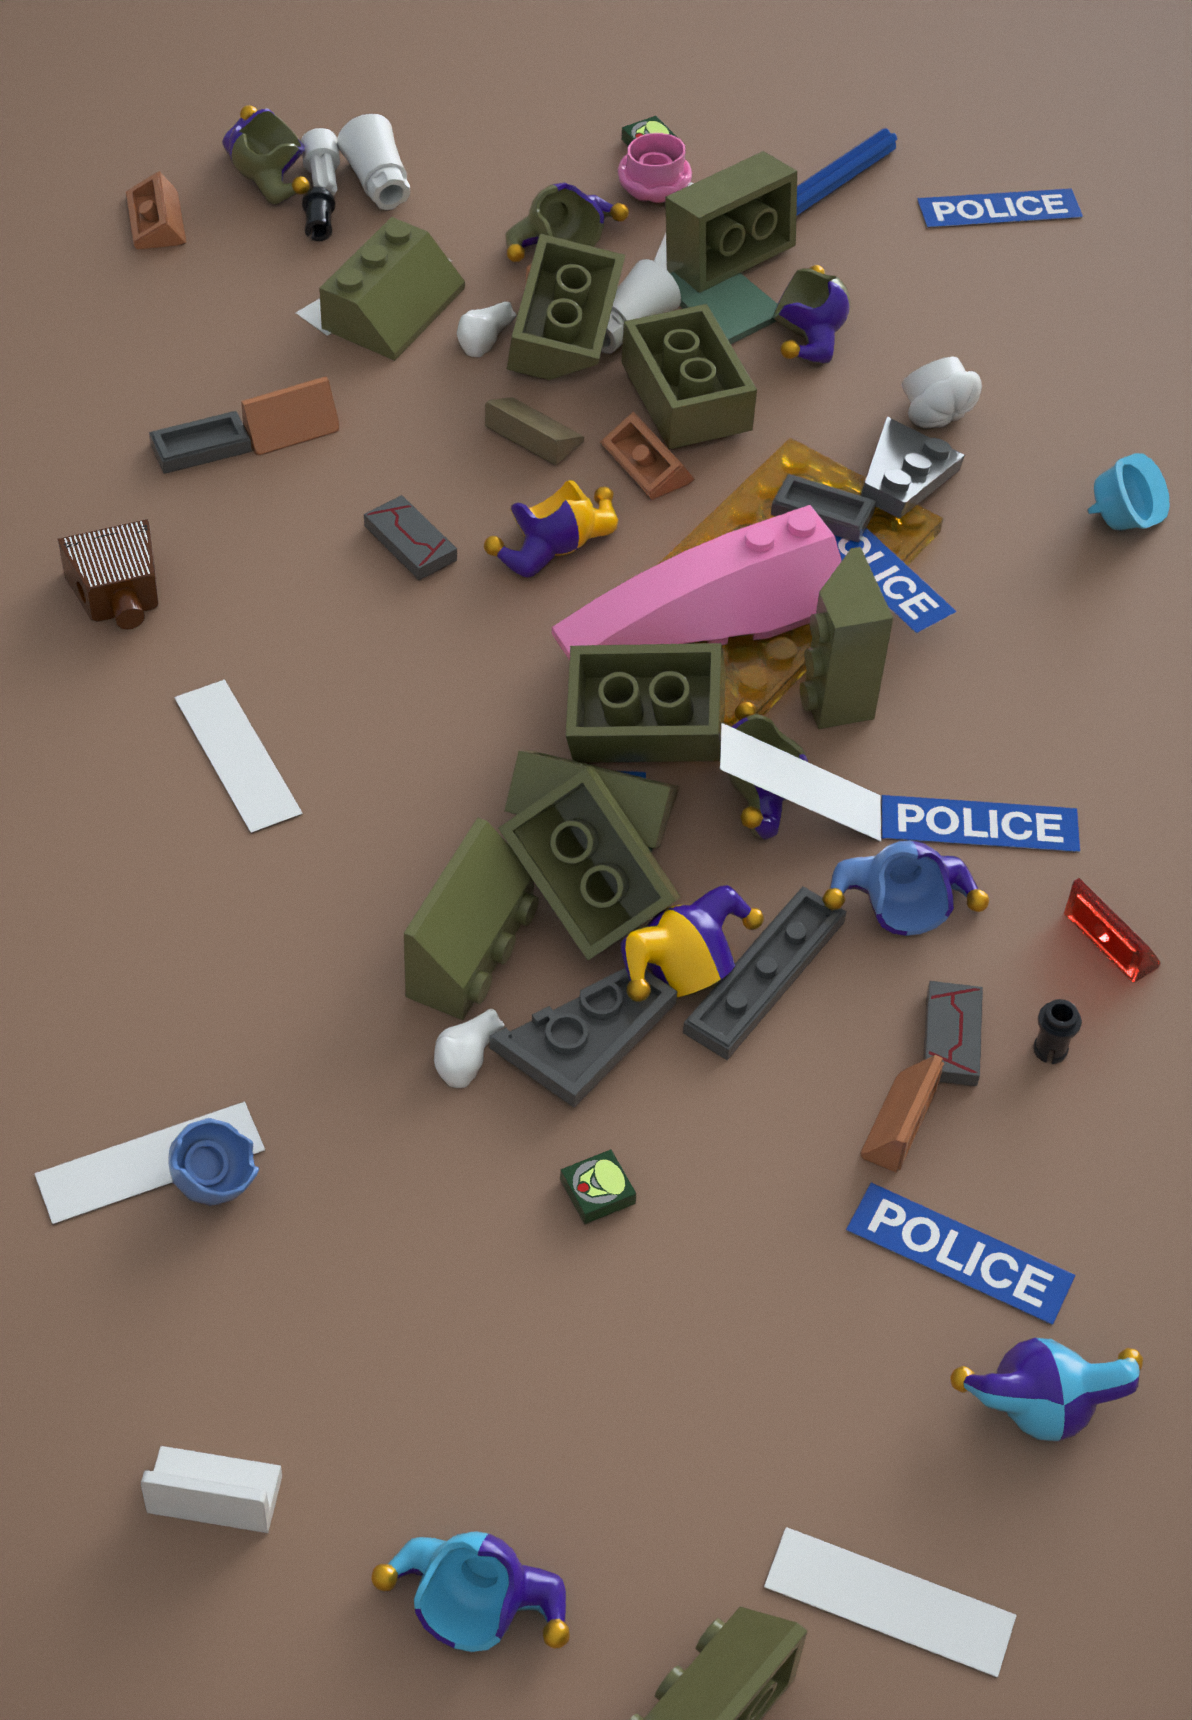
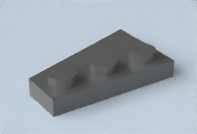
M887 417L861 496L875 500L876 507L900 519L956 474L961 468L965 455L952 449L950 444L942 439L930 438Z
M623 968L580 990V997L554 1010L548 1006L532 1014V1021L512 1031H509L506 1027L490 1035L489 1048L575 1108L676 1004L677 991L645 970V980L649 983L651 992L646 1000L635 1002L627 995L629 978L626 968Z

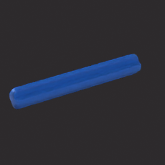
M883 128L797 185V215L895 150V141L898 139L897 135L891 133L887 128Z

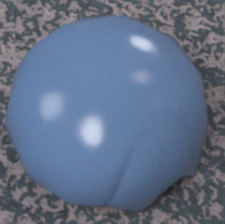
M212 1118L188 1124L171 1143L169 1149L168 1165L173 1183L190 1201L208 1206L236 1199L250 1186L259 1171V1167L254 1164L253 1141L239 1134L238 1130L231 1124Z

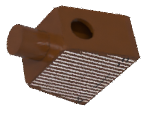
M148 519L58 538L64 576L91 620L99 622L115 618L117 626L121 629H134L143 623L145 618L144 611L155 609L159 605Z

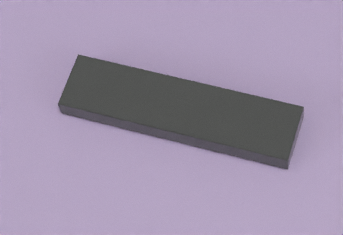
M802 886L735 963L733 970L719 981L685 1020L683 1034L728 1060L844 924L847 911L842 908L838 910L826 908L821 896Z

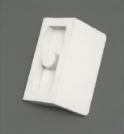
M160 1446L154 1471H144L140 1484L147 1513L268 1533L282 1480V1469L280 1465Z

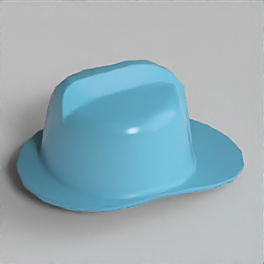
M1135 453L1118 459L1114 466L1100 474L1094 481L1096 503L1088 508L1087 511L1089 514L1100 513L1104 521L1113 530L1146 529L1162 522L1168 516L1170 501L1166 481L1158 466L1143 453Z

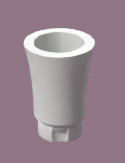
M364 114L350 120L338 135L337 144L339 151L350 163L365 193L376 203L378 208L382 210L395 209L399 204L407 201L410 195V186L407 181L406 170L395 145L391 123L385 117L378 114Z
M648 259L638 261L617 287L602 352L610 354L622 345L624 321L675 311L680 306L681 294L675 279L657 262Z

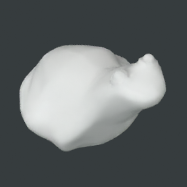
M505 301L488 308L470 310L462 315L458 323L457 338L468 356L481 357L490 351L496 342L497 335L517 317L511 303Z
M488 1009L465 1023L446 1028L438 1036L434 1051V1063L438 1074L450 1087L465 1088L476 1077L478 1070L483 1064L484 1048L489 1043L490 1035L504 1027L503 1021L499 1019L494 1009Z

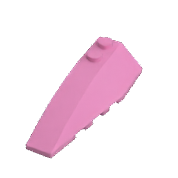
M811 505L729 532L686 550L601 595L552 627V635L569 661L570 646L686 644L700 641L724 645L728 643V637L751 634L753 640L776 636L809 624L811 614H816L819 591L842 561L835 536Z

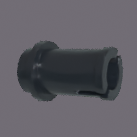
M313 187L308 190L302 199V207L306 212L305 234L307 237L310 236L312 228L311 240L324 241L332 235L331 214L335 210L336 202L334 196L326 188Z
M1056 999L1045 1004L1040 1009L1038 1015L1040 1030L1033 1045L1037 1058L1046 1063L1050 1050H1055L1052 1064L1060 1063L1067 1057L1071 1038L1079 1033L1082 1025L1081 1015L1073 1003L1064 999Z

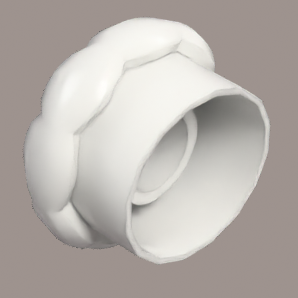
M956 357L942 358L920 367L909 374L901 383L902 389L911 402L908 417L916 426L924 429L945 427L951 421L959 420L966 412L973 409L979 399L982 388L980 376L974 371L966 372L960 360Z

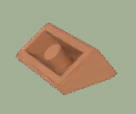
M160 171L126 191L133 245L137 249L178 246L186 243L178 192Z
M326 376L241 401L243 425L251 440V448L257 455L339 431V420L330 383Z
M634 411L600 441L652 500L684 487L694 480L684 465Z
M934 1055L904 1069L896 1076L861 1150V1157L864 1160L897 1172L898 1169L901 1170L938 1089L944 1066L942 1057Z

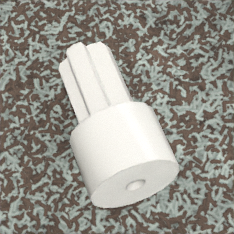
M315 128L306 132L301 138V142L305 147V151L302 153L303 165L307 171L312 173L313 187L326 188L332 195H335L337 192L335 170L340 164L337 137L328 129Z

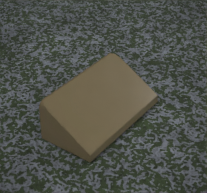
M513 397L493 399L485 404L486 427L554 465L559 464L584 442V436Z

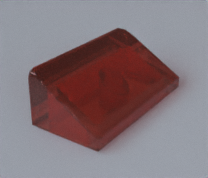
M1080 878L1074 880L1064 914L1133 983L1158 969L1161 962L1152 949Z

